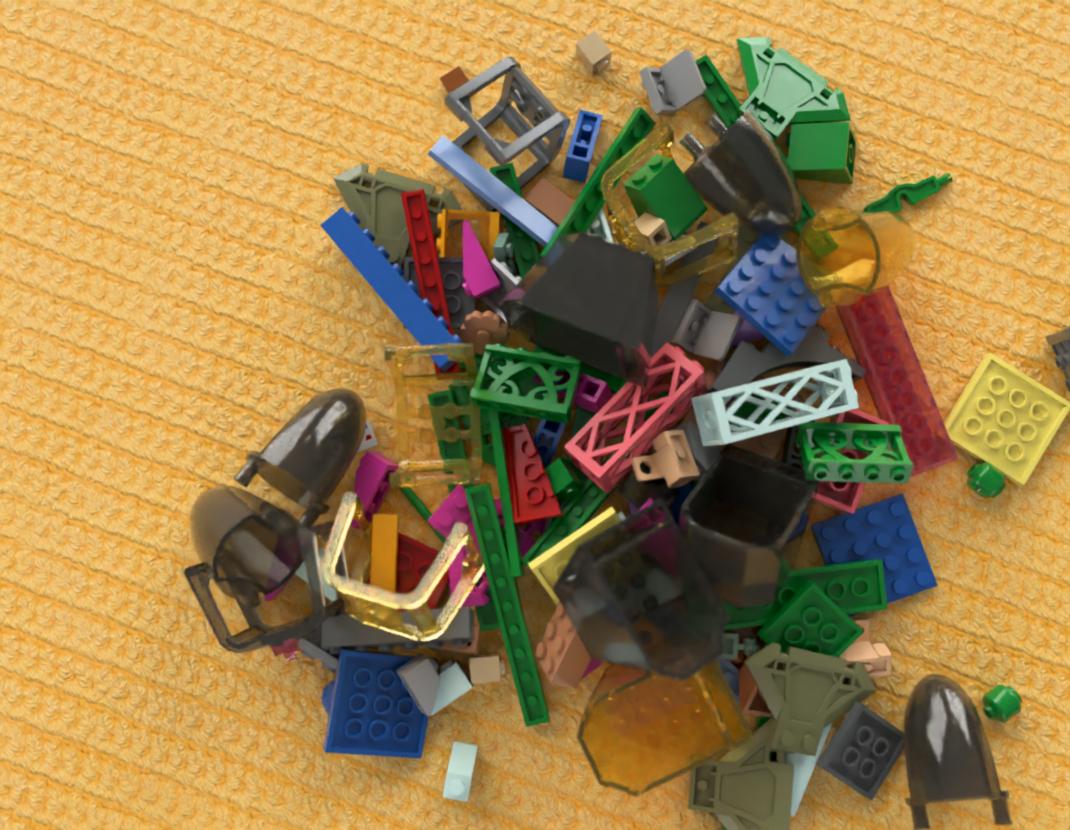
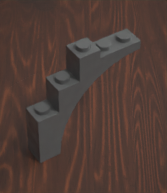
M814 324L798 347L788 357L769 340H767L760 352L757 351L753 344L741 341L734 347L706 393L747 384L767 372L782 368H809L847 359L848 365L851 368L853 383L861 379L867 370L861 367L858 361L843 355L837 347L827 344L831 335L826 333L822 326ZM732 397V398L726 403L725 406H727L728 404H730V403L735 399V397Z

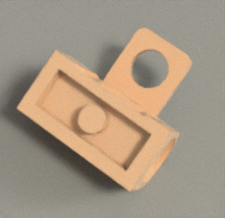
M684 430L664 431L652 441L656 452L654 455L634 457L631 460L636 478L640 482L665 478L668 488H677L686 485L700 476ZM641 462L649 466V475L641 471Z
M868 618L852 619L857 625L863 626L864 632L838 658L846 659V667L851 668L854 661L863 663L870 678L891 676L892 655L884 643H870Z

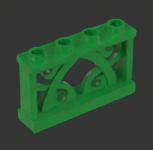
M486 344L470 398L474 407L569 424L574 398L582 374L581 361L572 356L559 357L549 352L536 353L530 352L525 348L512 349L502 344ZM494 361L507 362L504 367L497 364L498 370L502 373L500 376L491 370V365ZM533 370L541 378L545 386L537 387L531 390L526 397H522L518 387L510 380L523 372ZM557 371L569 373L570 379L563 385L554 386V383H558L564 378V376H556L555 373ZM489 376L495 381L488 390H484L487 377ZM504 385L512 388L513 392L511 394L504 393L505 390H508ZM567 390L564 404L558 403L557 392ZM548 392V394H541L544 397L543 400L535 399L537 394Z
M805 422L799 424L796 445L801 453L807 481L907 484L912 473L913 463L908 457L901 438L902 431L900 425ZM843 449H858L870 455L863 460L847 458L838 452ZM823 455L821 458H814L816 456Z

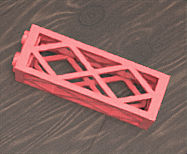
M666 343L564 446L573 465L608 494L633 468L631 460L634 457L645 456L654 447L652 441L664 431H669L693 407L691 398L704 395L707 392L704 368L697 361H690L686 358V354L678 346L672 347L669 343ZM669 374L673 376L672 382L658 386ZM650 377V379L643 388L644 380ZM670 390L667 397L649 402L650 396ZM660 407L647 421H644L647 410ZM640 412L637 424H634L636 414ZM629 416L627 427L615 430ZM606 423L602 430L598 433L600 424ZM625 435L623 443L605 448L608 439ZM630 452V457L625 459L628 453ZM615 453L603 466H601L603 456Z

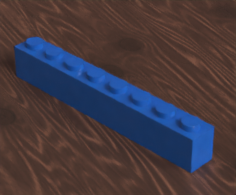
M341 207L320 226L440 369L446 372L466 355L462 348L465 343L457 334L452 336L447 331L450 326L442 316L435 317L432 313L435 309L426 298L421 300L418 297L419 289L411 280L406 282L402 278L405 273L397 263L390 264L387 260L390 255L381 245L377 248L373 244L374 236L367 228L362 231L358 226L361 221L352 211L347 213Z

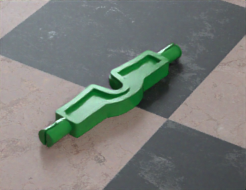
M947 173L939 178L931 176L915 184L906 183L898 185L888 192L884 198L867 205L863 212L853 215L852 220H856L854 224L858 225L866 220L873 222L882 217L895 214L902 210L899 196H903L909 205L913 206L939 192L941 186L952 182V177L949 178L951 175Z

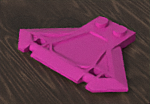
M458 484L426 521L446 538L451 608L485 605L490 599L485 594L490 586L466 498L465 488ZM494 499L501 528H504L501 499ZM546 519L529 522L524 530L519 527L521 524L518 525L522 557L535 544V541L531 538L532 534L535 531L543 534ZM480 577L482 582L477 587L473 583Z

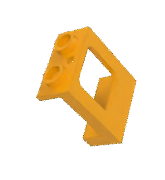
M442 209V214H438L437 227L441 228V238H437L436 250L440 252V258L463 257V248H452L448 245L449 221L452 219L479 221L481 223L480 246L488 260L495 258L493 246L500 233L501 212Z

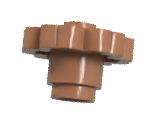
M474 311L472 314H468L460 329L461 340L469 344L468 348L470 351L476 352L479 355H484L486 344L505 345L510 333L508 331V324L501 322V316L491 311H485L484 313Z

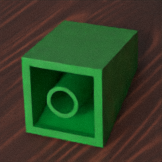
M850 122L791 125V132L786 137L789 153L784 159V168L788 171L791 178L853 184L857 138Z
M656 154L623 184L638 218L644 213H648L665 220L672 240L675 241L708 210L675 161L668 157Z

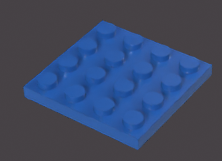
M767 228L714 292L788 357L798 347L838 294L839 290L773 231Z
M903 494L858 508L854 514L844 513L810 525L824 565L871 559L882 560L887 604L938 586ZM853 613V614H847V615H848L849 617H851V616L857 615V614H859V613Z
M341 649L323 747L325 753L422 758L429 716L427 717L418 709L396 672L397 669L415 656ZM432 658L438 665V659Z

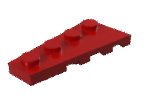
M523 424L504 428L503 434L514 524L519 525L564 516L529 426Z

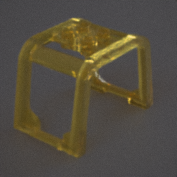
M666 122L661 123L605 171L601 179V193L607 205V222L613 238L619 243L627 259L632 262L641 277L649 285L657 288H667L735 260L737 257L739 220L732 212L710 225L663 246H654L644 238L625 209L632 204L627 192L618 199L615 196L613 182L652 150H661V156L675 161L671 154L674 132ZM728 234V240L720 243L709 256L666 274L664 259ZM642 255H644V256L646 257V263H645V261L642 259V257H641Z
M448 343L385 347V362L394 378L396 388L399 467L394 473H389L390 488L480 483L483 474L480 407H474L470 398L472 387L474 388L478 376L474 344ZM447 354L449 361L465 362L467 372L405 376L402 365L412 363V356ZM469 385L470 405L456 406L454 403H447L444 406L432 407L429 404H423L420 408L407 409L406 389ZM458 415H470L471 429L457 430L455 427H448L445 430L446 421L444 417L455 419ZM421 417V419L428 421L434 417L432 421L434 431L430 428H425L421 432L408 433V418ZM460 439H471V459L410 462L409 442H422L429 445L434 441L456 443ZM453 471V474L417 476V473Z
M346 492L342 497L321 562L322 575L328 584L336 589L345 603V608L355 620L414 640L428 641L437 638L444 633L485 570L481 555L478 552L468 526L456 522L439 555L417 589L406 595L396 594L362 583L371 559L373 523L368 522L364 516L363 509L365 506L358 494ZM351 520H356L363 532V537L350 579L336 575L334 567ZM464 544L468 554L463 561L462 577L439 616L435 619L426 603V599ZM397 608L407 609L416 626L402 622L403 615L398 612Z

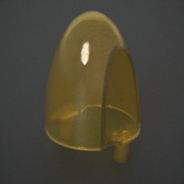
M843 207L822 210L819 216L816 215L813 219L808 220L801 230L796 250L797 265L804 283L819 298V302L823 307L850 305L857 302L859 294L867 296L891 284L903 273L913 258L916 238L913 228L908 221L893 211L858 213Z

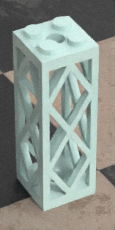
M847 359L691 398L703 446L724 445L859 408L857 402L858 394L853 386L852 371ZM812 378L817 381V385L807 381ZM789 382L795 384L784 397L778 395ZM779 383L772 392L759 389ZM802 387L814 391L804 404L791 400ZM753 393L764 397L765 400L763 401L750 395ZM820 396L822 400L821 406L818 409L811 407ZM732 397L737 398V400L726 411V403ZM744 401L758 405L757 409L747 420L732 416ZM772 401H776V402H779V403H778L777 405H775V404H772L771 402H772ZM787 405L798 409V411L795 412L784 407ZM765 409L772 410L760 425L753 423ZM779 413L790 416L773 421ZM729 422L741 425V427L729 424Z

